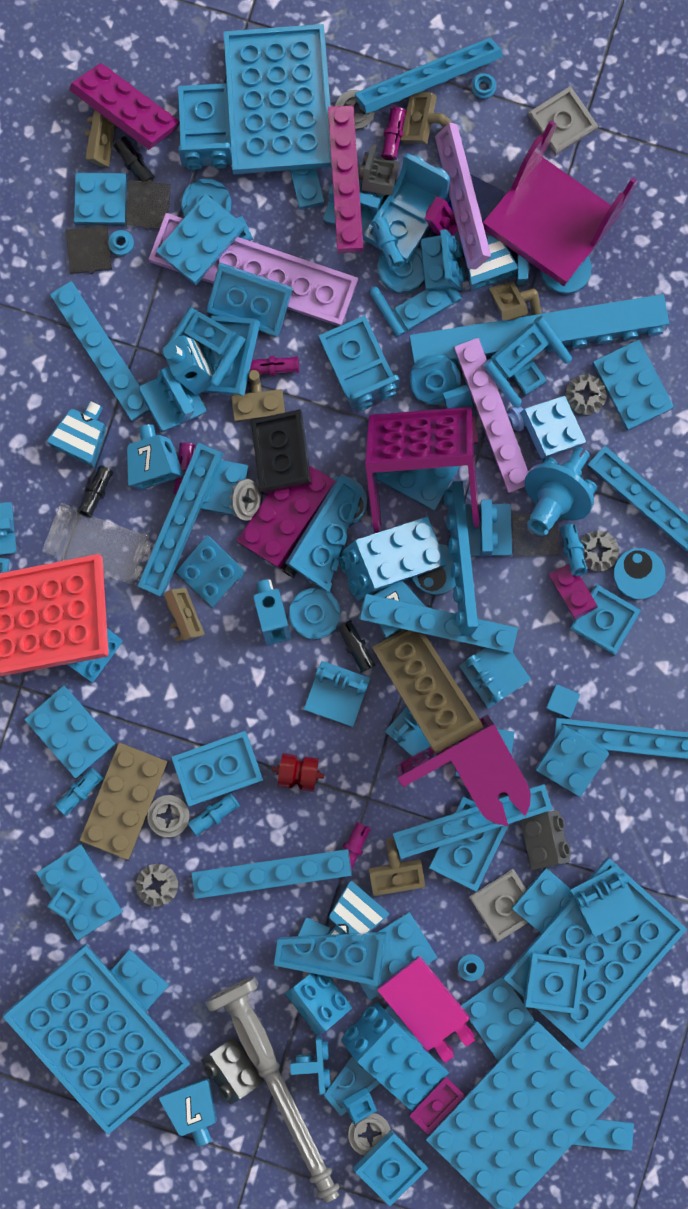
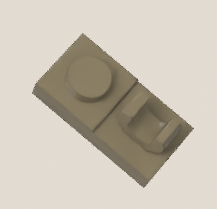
M94 110L93 117L87 118L86 121L92 125L90 131H85V135L89 137L86 160L100 168H108L115 124Z
M186 587L171 589L165 592L164 596L167 600V607L176 622L170 625V628L179 627L181 632L180 636L175 638V641H187L204 636L205 633Z

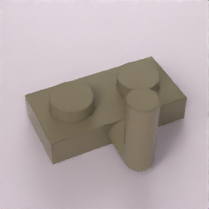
M433 92L415 93L409 97L402 130L403 136L401 137V141L404 144H427L431 124H440L444 128L448 123H453L443 113H434L437 96Z
M514 281L489 288L490 296L503 321L515 320L520 316L528 314L525 301L530 303L531 315L542 314L539 295L536 289L519 292Z
M252 370L249 373L252 393L244 394V396H231L235 423L285 413L282 389L262 392L259 372L256 370Z
M394 838L386 839L385 844L389 865L368 868L373 896L424 888L425 881L421 859L400 863Z

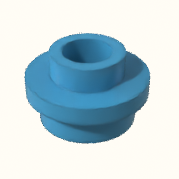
M486 73L477 75L471 84L473 94L480 99H487L493 96L497 87L496 80ZM481 84H486L488 86V89L481 90L479 86Z
M125 230L115 231L109 237V248L116 255H127L134 247V239ZM118 239L126 240L125 244L122 246H119L116 243Z
M465 955L458 963V972L463 979L476 981L484 973V963L476 955ZM474 963L476 971L473 973L467 972V964Z

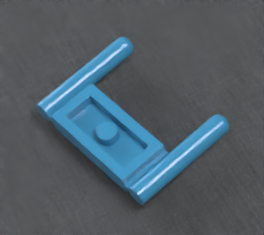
M372 287L369 290L371 297L396 337L402 336L405 332L412 330L462 300V297L454 287L432 291L426 289L392 310L378 287Z
M189 306L168 344L178 337L187 334L224 356L210 379V384L218 387L246 339Z
M543 316L537 317L532 324L530 323L497 351L491 359L483 364V367L513 407H519L522 400L506 379L513 376L547 345L550 344L563 363L568 364L572 361V356Z

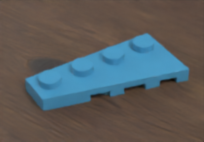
M338 476L285 563L326 592H330L334 571L337 570L340 561L338 558L342 546H345L348 537L346 534L350 522H353L363 491L343 476Z
M387 932L280 937L277 940L274 966L378 986Z
M388 1005L386 1008L387 1013L414 1040L424 1047L391 1006ZM352 1056L324 1096L339 1115L342 1116L347 1112L343 1100L365 1087L371 1092L380 1082Z

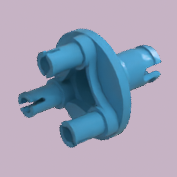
M575 448L569 461L565 462L562 466L557 465L558 462L551 457L544 458L541 464L533 466L527 473L525 489L531 500L536 504L530 520L527 522L528 528L533 533L541 536L547 535L558 518L571 521L580 520L590 513L594 505L593 494L596 492L597 486L593 481L588 479L584 481L580 477L582 474L581 470L590 457L587 450H585L582 457H579L583 448Z

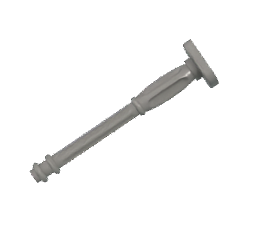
M255 975L210 996L205 1004L210 1012L224 1007L226 1012L230 1011L238 1037L249 1058L259 1071V1076L264 1077L311 1174L309 1181L315 1183L319 1190L317 1197L319 1199L323 1198L324 1202L327 1203L339 1196L338 1190L340 1185L333 1182L330 1176L332 1169L326 1168L279 1072L280 1064L276 1061L266 1031L248 1003L250 1001L248 994L255 991L258 987V981Z

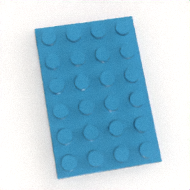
M324 24L224 31L233 174L331 167L328 122L330 94Z
M607 857L588 880L617 864ZM620 867L619 869L622 874L624 873L629 881L627 884L642 912L641 914L594 937L573 896L502 977L525 998L531 952L586 960L578 1014L537 1009L582 1050L687 931L684 925Z
M86 943L2 1014L7 1023L108 1135L190 1065V1061Z
M536 1021L430 1133L426 1141L496 1209H513L616 1097Z

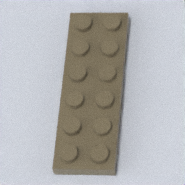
M404 629L372 647L435 754L483 728L478 716L425 634Z

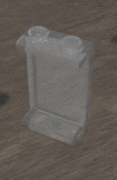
M60 503L42 552L49 557L61 561L99 554L103 557L105 577L133 586L134 582L139 581L144 569L141 566L144 556H149L153 543L150 542L149 534H141L93 516L92 518L84 517L77 510Z

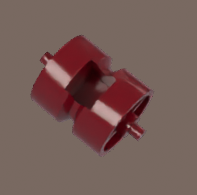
M282 753L281 762L278 764V767L272 766V771L277 772V775H279L277 787L293 788L296 784L302 791L314 792L316 781L319 778L324 779L325 775L318 770L319 758L304 757L302 760H298L297 755Z

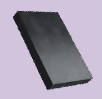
M299 409L251 420L261 494L312 484L302 411Z

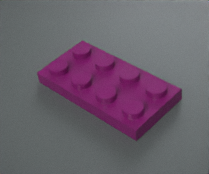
M102 63L71 83L69 91L148 150L174 132L180 123L169 112L162 109L149 97L142 94L129 82L122 79Z
M310 466L312 484L270 492L237 539L240 545L279 569L293 551L294 546L299 542L335 483V480Z

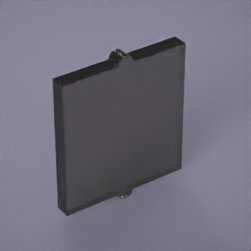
M151 179L147 182L129 180L125 225L141 226L146 230L149 227L160 228L165 214L169 213L171 184L157 183Z
M85 225L84 228L66 230L70 274L85 272L93 274L94 271L112 269L107 225L95 227Z
M532 513L511 515L514 557L559 555L558 536H560L561 532L558 531L557 522L548 531L547 535L541 536L533 533L527 526Z

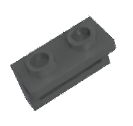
M372 144L369 153H364L363 164L360 166L359 180H363L362 190L374 192L380 196L392 195L400 162L375 158L377 145Z
M559 810L541 813L520 820L531 870L570 862V846L565 839V823Z
M234 1037L201 1059L205 1073L210 1078H213L219 1087V1094L229 1104L240 1100L264 1082Z

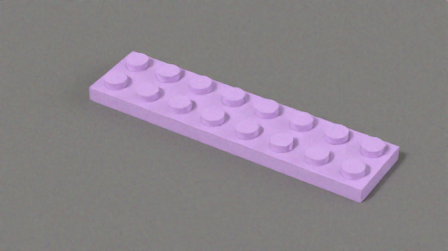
M169 213L165 214L149 257L150 263L177 271L157 255L156 250L181 223L183 218ZM239 237L236 238L201 279L214 284L218 266L220 263H224L293 287L288 310L338 327L343 325L358 283L357 277Z

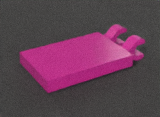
M420 955L377 987V991L424 1048L429 1051L434 1047L445 1063L454 1057L452 1054L454 1050L444 1040L455 1031L466 1047L475 1041L473 1038L475 1036L474 1033L465 1024L470 1020L469 1015Z

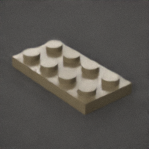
M119 743L80 841L130 860L168 761Z

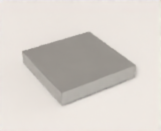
M571 86L528 112L529 118L541 135L550 121L557 124L549 142V147L555 156L598 130L599 127Z
M511 869L469 896V899L496 942H499L528 923L511 908L527 890L514 869Z

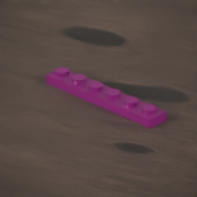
M354 105L329 106L328 122L337 253L363 252Z

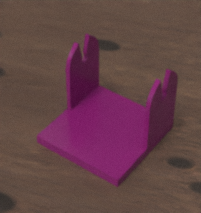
M550 121L542 136L538 135L528 150L511 189L484 220L483 226L484 230L562 286H565L619 218L638 181L635 178L630 179L623 193H619L612 205L604 201L543 158L557 126L555 122Z
M472 407L369 415L365 465L374 533L381 532L380 526H382L377 472L468 465L474 528H480L473 447Z
M488 714L479 719L483 726L482 729L435 754L430 746L396 765L397 778L402 787H405L452 761L479 811L487 820L495 824L508 826L503 804L498 799L499 794L502 792L508 794L509 800L525 817L530 807L531 793L528 784Z

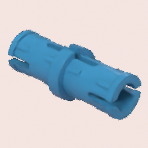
M386 217L376 218L378 224L373 220L371 226L379 241L377 243L378 248L383 251L389 269L400 268L398 263L403 266L405 261L398 249L397 237L393 236Z
M565 524L560 527V532L565 546L563 552L569 560L571 574L575 576L584 575L588 569L583 555L584 546L579 540L576 524Z
M91 767L76 784L73 782L70 785L71 789L54 805L67 816L77 804L88 798L91 790L104 778Z
M230 792L213 806H207V810L188 822V825L194 834L199 836L215 823L217 825L221 823L222 818L240 807V805Z

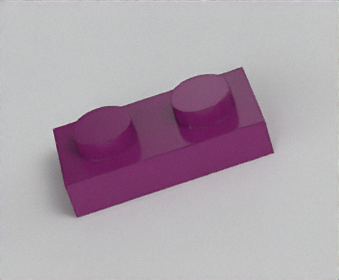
M436 196L434 202L428 207L424 219L436 236H440V230L446 229L454 236L458 229L454 212L445 199Z
M570 564L549 574L552 583L574 620L598 608L581 577L571 574Z
M446 1076L409 1114V1117L429 1135L466 1095Z

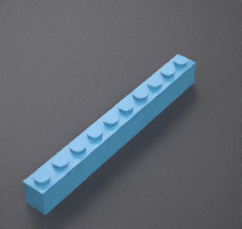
M664 294L519 317L515 320H500L413 334L409 337L413 366L418 360L427 355L440 354L449 357L455 362L457 367H460L453 347L476 338L480 340L486 359H491L497 351L530 323L532 324L539 316L544 317L565 347L572 346L574 349L586 347L587 343L597 342L600 345L613 342L615 338L623 337V340H633L638 338V335L648 333V336L661 335L669 326ZM550 344L543 349L547 350L548 353L555 352Z

